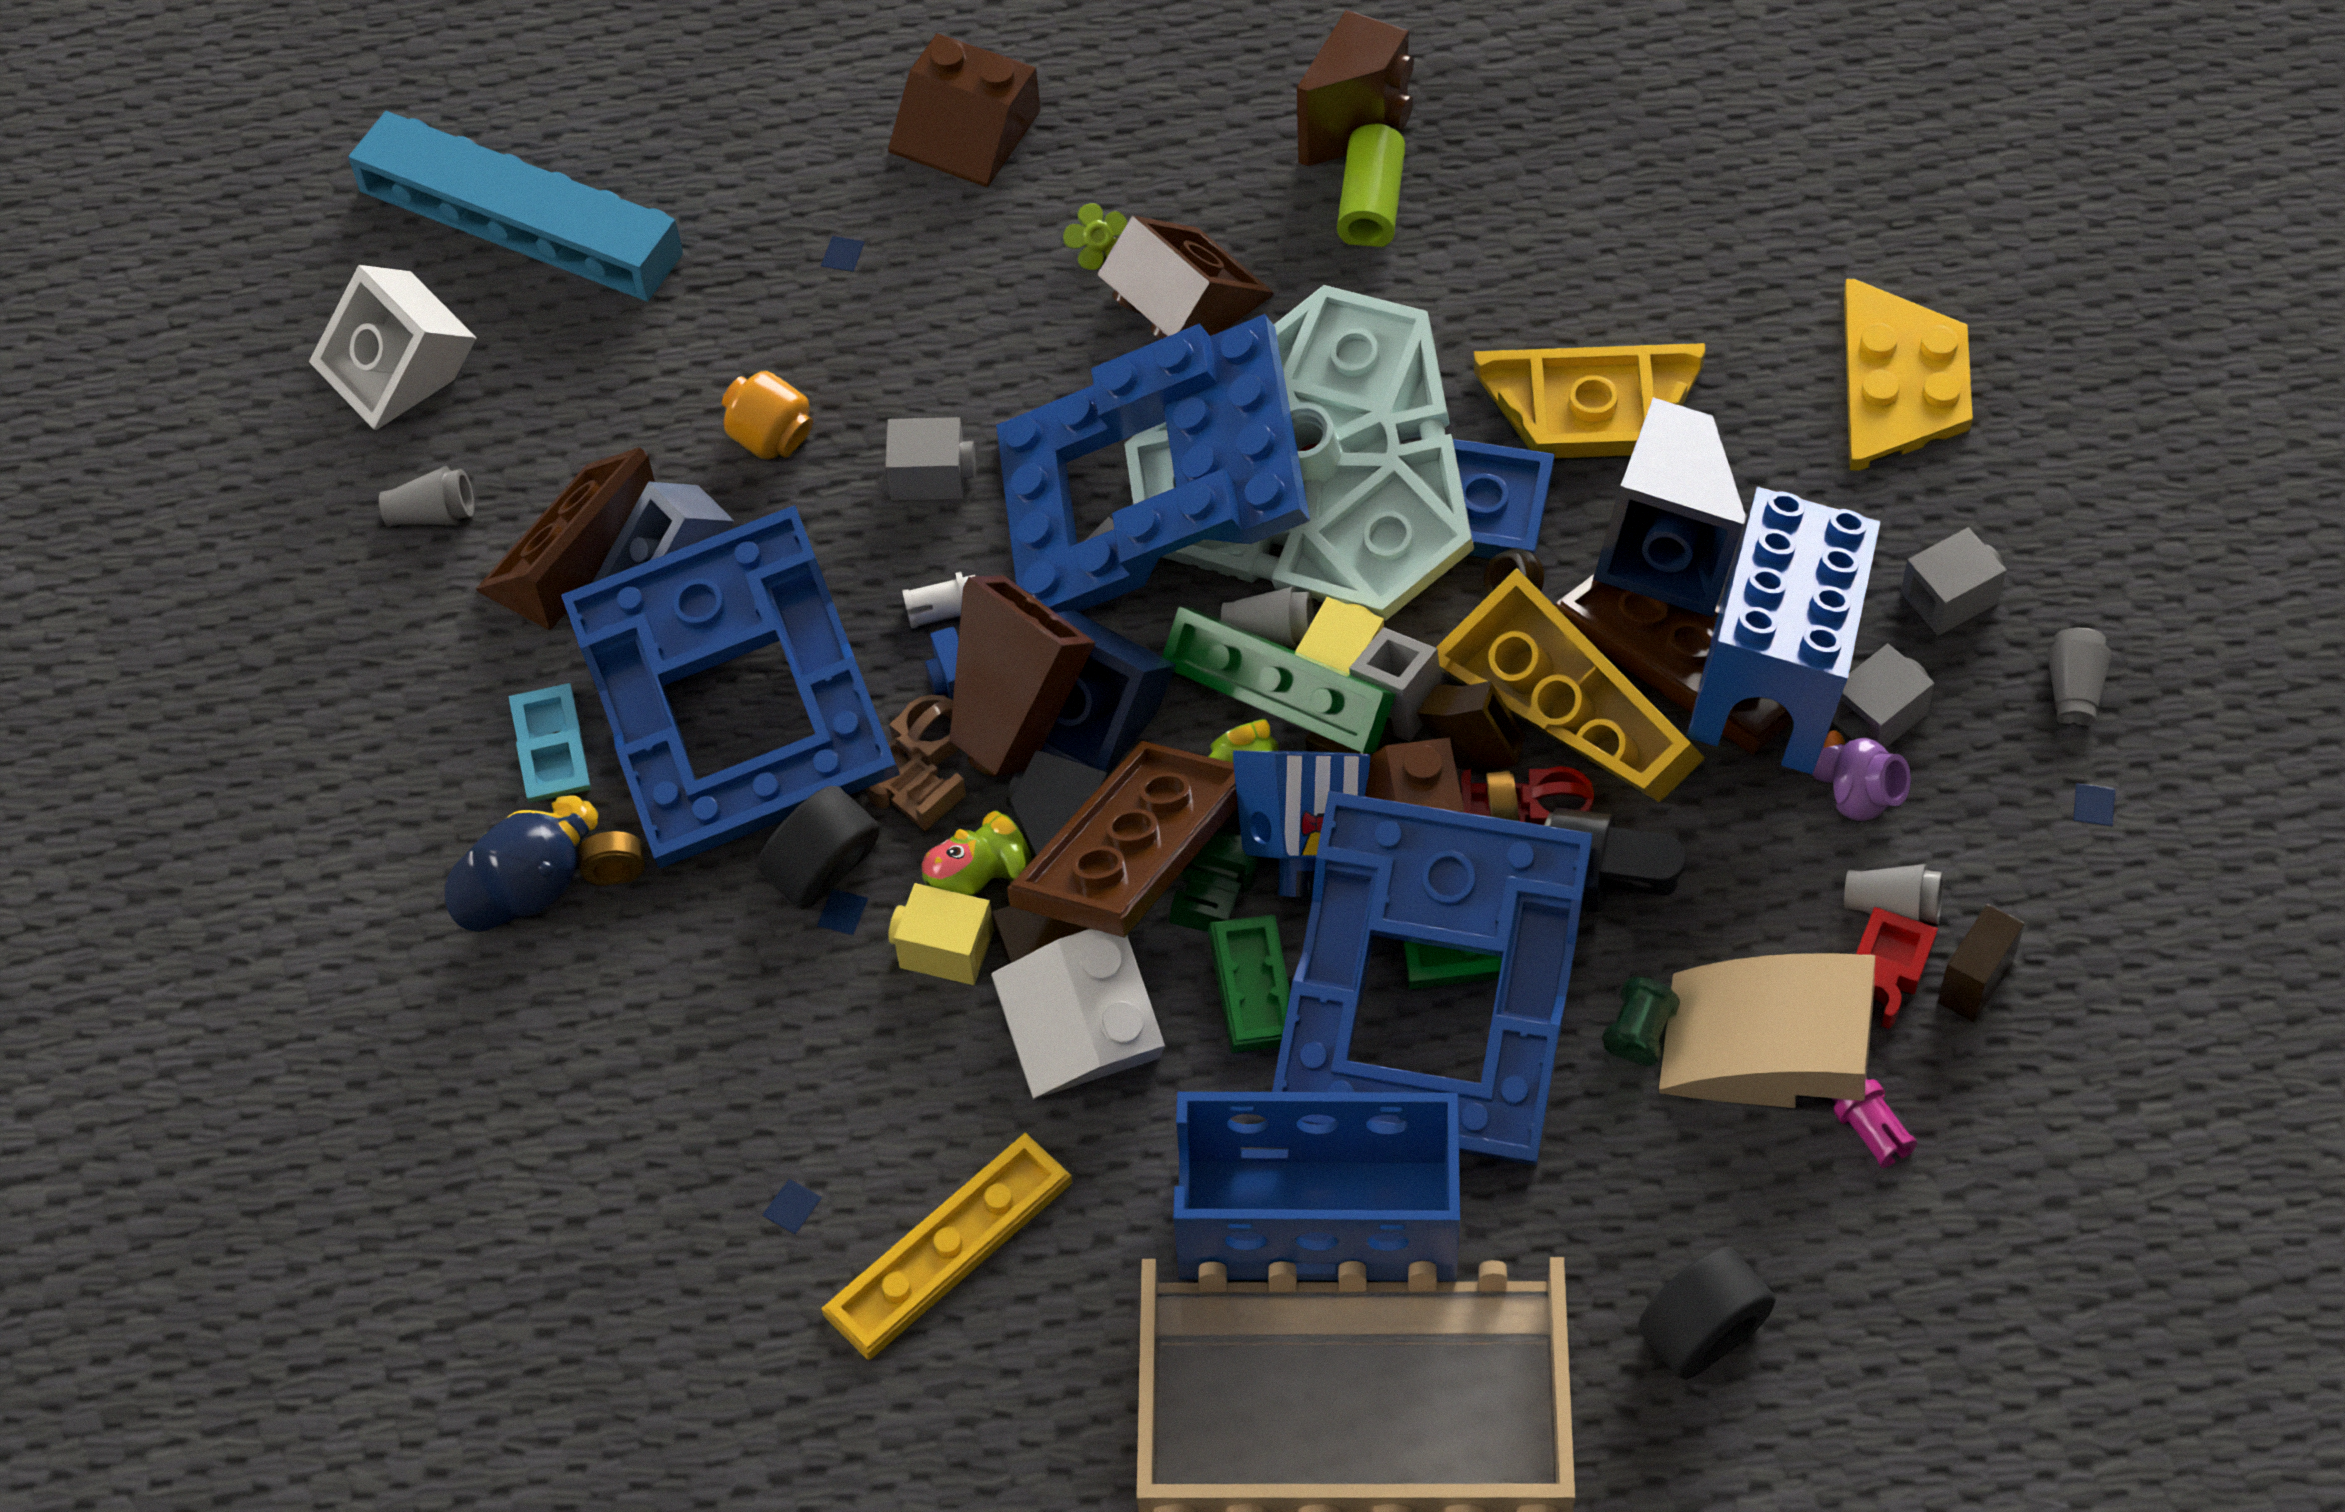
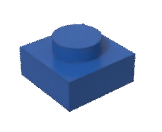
M954 626L930 633L934 658L924 661L933 694L940 696L946 694L947 698L953 700L959 639Z

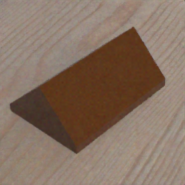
M641 447L586 464L477 586L476 590L551 631L567 612L561 595L593 582L647 483L655 482L649 456Z

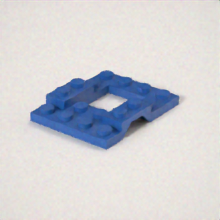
M1265 314L1213 336H1209L1200 323L1091 368L1092 386L996 425L1016 585L1055 613L1070 610L1080 612L1144 587L1160 557L1200 541L1213 540L1251 545L1310 521L1276 329ZM1166 422L1176 488L1113 512V530L1077 543L1067 462Z
M795 505L561 595L580 650L599 692L613 732L615 749L653 858L659 868L666 867L781 822L801 803L824 787L838 786L846 794L850 795L900 775ZM780 641L815 734L696 780L686 752L687 747L664 685Z
M1328 791L1316 855L1312 904L1302 955L1292 982L1272 1092L1458 1093L1459 1153L1537 1166L1579 929L1593 833ZM1374 936L1502 957L1481 1083L1349 1061L1359 1005L1362 1006ZM1309 1115L1299 1120L1308 1124L1321 1125L1331 1123L1336 1119L1326 1115ZM1380 1115L1369 1119L1371 1122L1381 1125H1394L1405 1121V1119L1394 1115Z

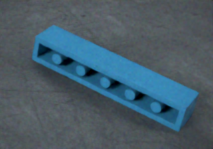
M385 111L348 156L359 191L647 302L683 255L676 219L668 216L665 212L655 208L648 209L626 201L611 191H600L578 183L560 172L551 173L527 164L512 154L503 155L479 146L466 137H455L431 128L415 118L407 119Z

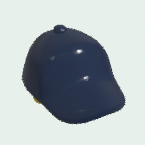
M559 796L555 802L551 803L553 813L531 810L517 811L486 832L453 866L444 886V898L447 910L455 923L469 931H487L517 918L536 915L554 903L570 885L577 863L578 844L598 824V813L592 804L588 801H582L577 796Z

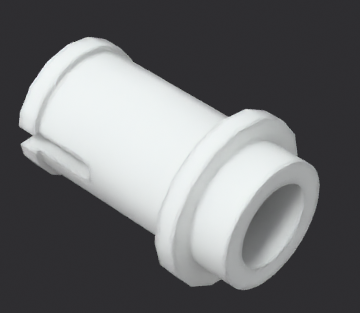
M958 572L955 573L957 578L955 580L913 590H903L911 629L918 628L917 626L961 616L963 587L968 577H975V575L962 577V573Z

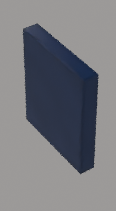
M832 236L821 266L854 272L865 241Z
M2076 783L2073 821L2113 826L2115 788Z
M832 889L817 927L854 935L868 897Z
M788 1179L762 1216L796 1234L822 1197Z

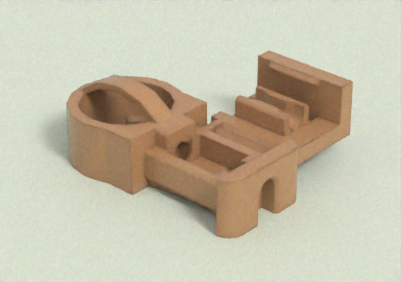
M932 694L919 697L910 702L903 712L889 724L892 740L888 744L900 775L865 788L869 801L882 809L890 807L889 796L892 794L894 796L891 799L892 805L924 831L928 830L966 796L964 779L958 773L946 781L935 776L938 774L936 766L959 749L950 741V734L941 740L932 742L919 740L927 727L939 716L945 715L952 719L953 700L945 696ZM905 752L908 754V759L903 756Z

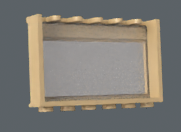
M1550 1257L1548 1281H1507V1265L1501 1261H1486L1479 1265L1478 1282H1437L1436 1264L1429 1261L1411 1263L1408 1267V1282H1367L1366 1265L1358 1261H1347L1338 1266V1282H1297L1296 1265L1290 1262L1279 1261L1269 1265L1268 1282L1227 1283V1268L1224 1264L1205 1262L1199 1265V1283H1158L1156 1259H1142L1137 1458L1138 1512H1573L1575 1482L1564 1257Z

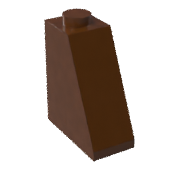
M1004 575L968 577L962 593L950 741L969 755L967 760L971 766L986 775L1000 777L1003 774L1016 773L1018 770L1025 772L1035 751H1041L1096 642Z

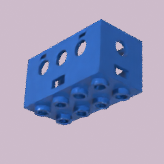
M1761 487L1756 488L1725 583L1686 738L1718 747L1729 712L1736 703L1751 697L1768 698L1783 705L1791 714L1794 722V728L1782 758L1781 766L1813 775L1848 679L1880 521L1863 517L1851 510H1838L1806 501L1792 493L1775 492Z
M1177 1092L1176 1126L1179 1151V1186H1174L1173 1219L1179 1280H1198L1199 1265L1205 1262L1224 1264L1227 1268V1280H1268L1269 1265L1274 1262L1285 1261L1296 1265L1297 1280L1338 1281V1266L1347 1261H1358L1366 1265L1367 1281H1408V1267L1411 1263L1429 1261L1436 1264L1437 1281H1457L1460 1231L1458 1093ZM1252 1114L1261 1116L1266 1120L1257 1124H1241L1232 1121L1231 1118L1237 1115ZM1309 1115H1326L1336 1120L1328 1124L1315 1125L1305 1123L1299 1119ZM1380 1115H1394L1405 1119V1121L1394 1125H1381L1373 1123L1369 1119ZM1241 1147H1265L1288 1149H1241Z

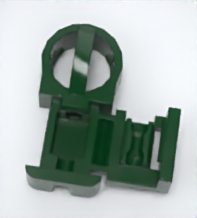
M1218 829L1191 860L1192 868H1189L1188 864L1180 873L1183 875V879L1189 880L1185 892L1176 891L1171 905L1169 923L1208 932L1210 922L1230 920L1240 889L1244 893L1252 889L1263 857L1246 855L1242 849L1241 835ZM1238 877L1243 878L1242 883L1237 882Z

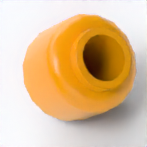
M768 371L758 372L749 379L743 376L738 377L728 387L721 401V405L726 408L723 419L726 434L761 459H773L779 454L785 458L789 457L808 437L813 425V419L808 416L810 411L808 398L776 374Z

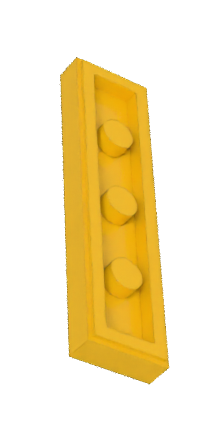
M1024 1133L821 1308L823 1316L870 1361L1072 1184L1071 1174L1027 1133Z

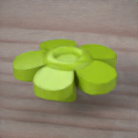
M1095 203L1083 205L1077 213L1081 225L1071 224L1065 228L1063 241L1070 249H1079L1084 246L1078 255V263L1085 269L1096 270L1102 265L1104 257H1108L1118 240L1115 237L1121 235L1127 225V220L1118 211L1110 212L1103 220L1101 207Z

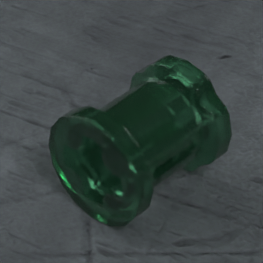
M1633 977L1623 983L1620 992L1623 1004L1615 1023L1609 1025L1604 1030L1602 1035L1603 1047L1611 1055L1643 1066H1652L1658 1062L1661 1054L1658 1041L1666 1021L1676 1016L1680 1000L1673 990L1658 981L1644 977Z

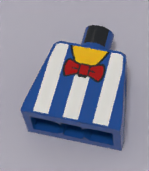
M1233 750L1242 849L1249 856L1279 858V896L1312 897L1316 855L1328 791L1365 797L1370 767V754Z

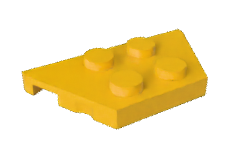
M1846 279L1844 310L1850 470L1859 471L1868 468L1870 461L1897 451H1900L1903 455L1924 447L1930 440L1947 439L1969 431L1973 415L1968 325L1856 279Z
M1705 343L1474 351L1473 368L1475 376L1529 450L1555 454L1554 458L1632 456L1653 397L1683 406L1704 365Z

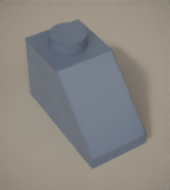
M648 482L593 581L596 582L730 530L734 520L698 485Z

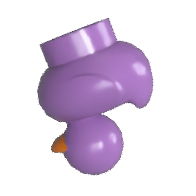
M1836 730L1830 731L1827 734L1812 775L1816 780L1825 783L1833 782L1837 810L1844 816L1857 821L1877 818L1888 806L1902 804L1908 796L1911 784L1910 769L1904 757L1899 754H1889L1878 741L1865 737L1851 740L1845 744L1842 734Z

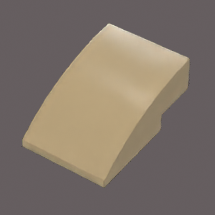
M1839 953L1768 955L1722 961L1674 973L1659 1093L1719 1102L1789 1108L1796 1107L1797 1095L1864 1101L1875 987V955Z

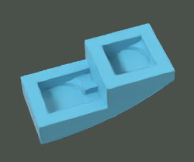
M567 683L508 696L528 803L591 790L571 684Z

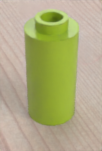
M1375 123L1361 126L1354 130L1349 137L1337 222V233L1348 245L1384 247L1394 238L1406 144L1403 136L1398 131L1384 124Z

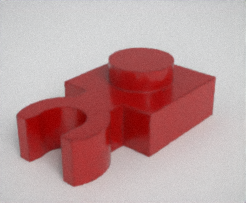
M1874 907L1856 954L1875 955L1874 1000L1884 1005L1885 1011L1881 1026L1889 1029L1894 1025L1898 1017L1902 999L1900 990L1913 995L1916 993L1933 948L1938 928Z

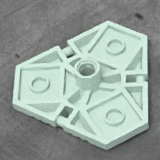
M1323 285L1274 324L1310 521L1251 545L1203 540L1162 557L1187 565L1194 564L1199 568L1209 571L1215 570L1219 574L1226 576L1233 575L1238 577V579L1251 583L1259 577L1272 581L1276 590L1294 586L1297 592H1310L1312 598L1322 603L1326 597H1330L1345 604H1358L1369 609L1374 615L1384 618L1386 621L1473 551L1474 545L1451 434H1445L1444 429L1450 422L1428 312ZM1166 422L1138 433L1124 443L1133 504L1176 488ZM1421 436L1420 441L1401 444L1402 440ZM1318 444L1310 450L1299 451L1307 445ZM1273 543L1284 546L1280 557L1269 555Z

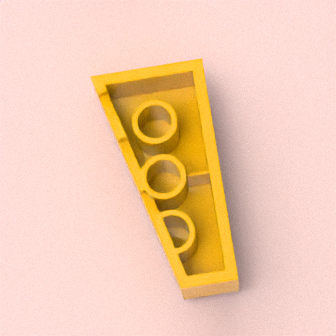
M1518 568L1436 647L1438 650L1439 667L1443 673L1465 686L1491 681L1511 714L1657 802L1664 799L1705 759L1693 744Z

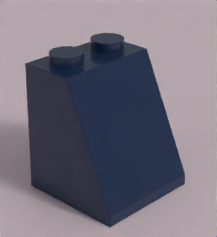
M1653 397L1618 492L1593 580L1713 618L1746 515L1712 415Z

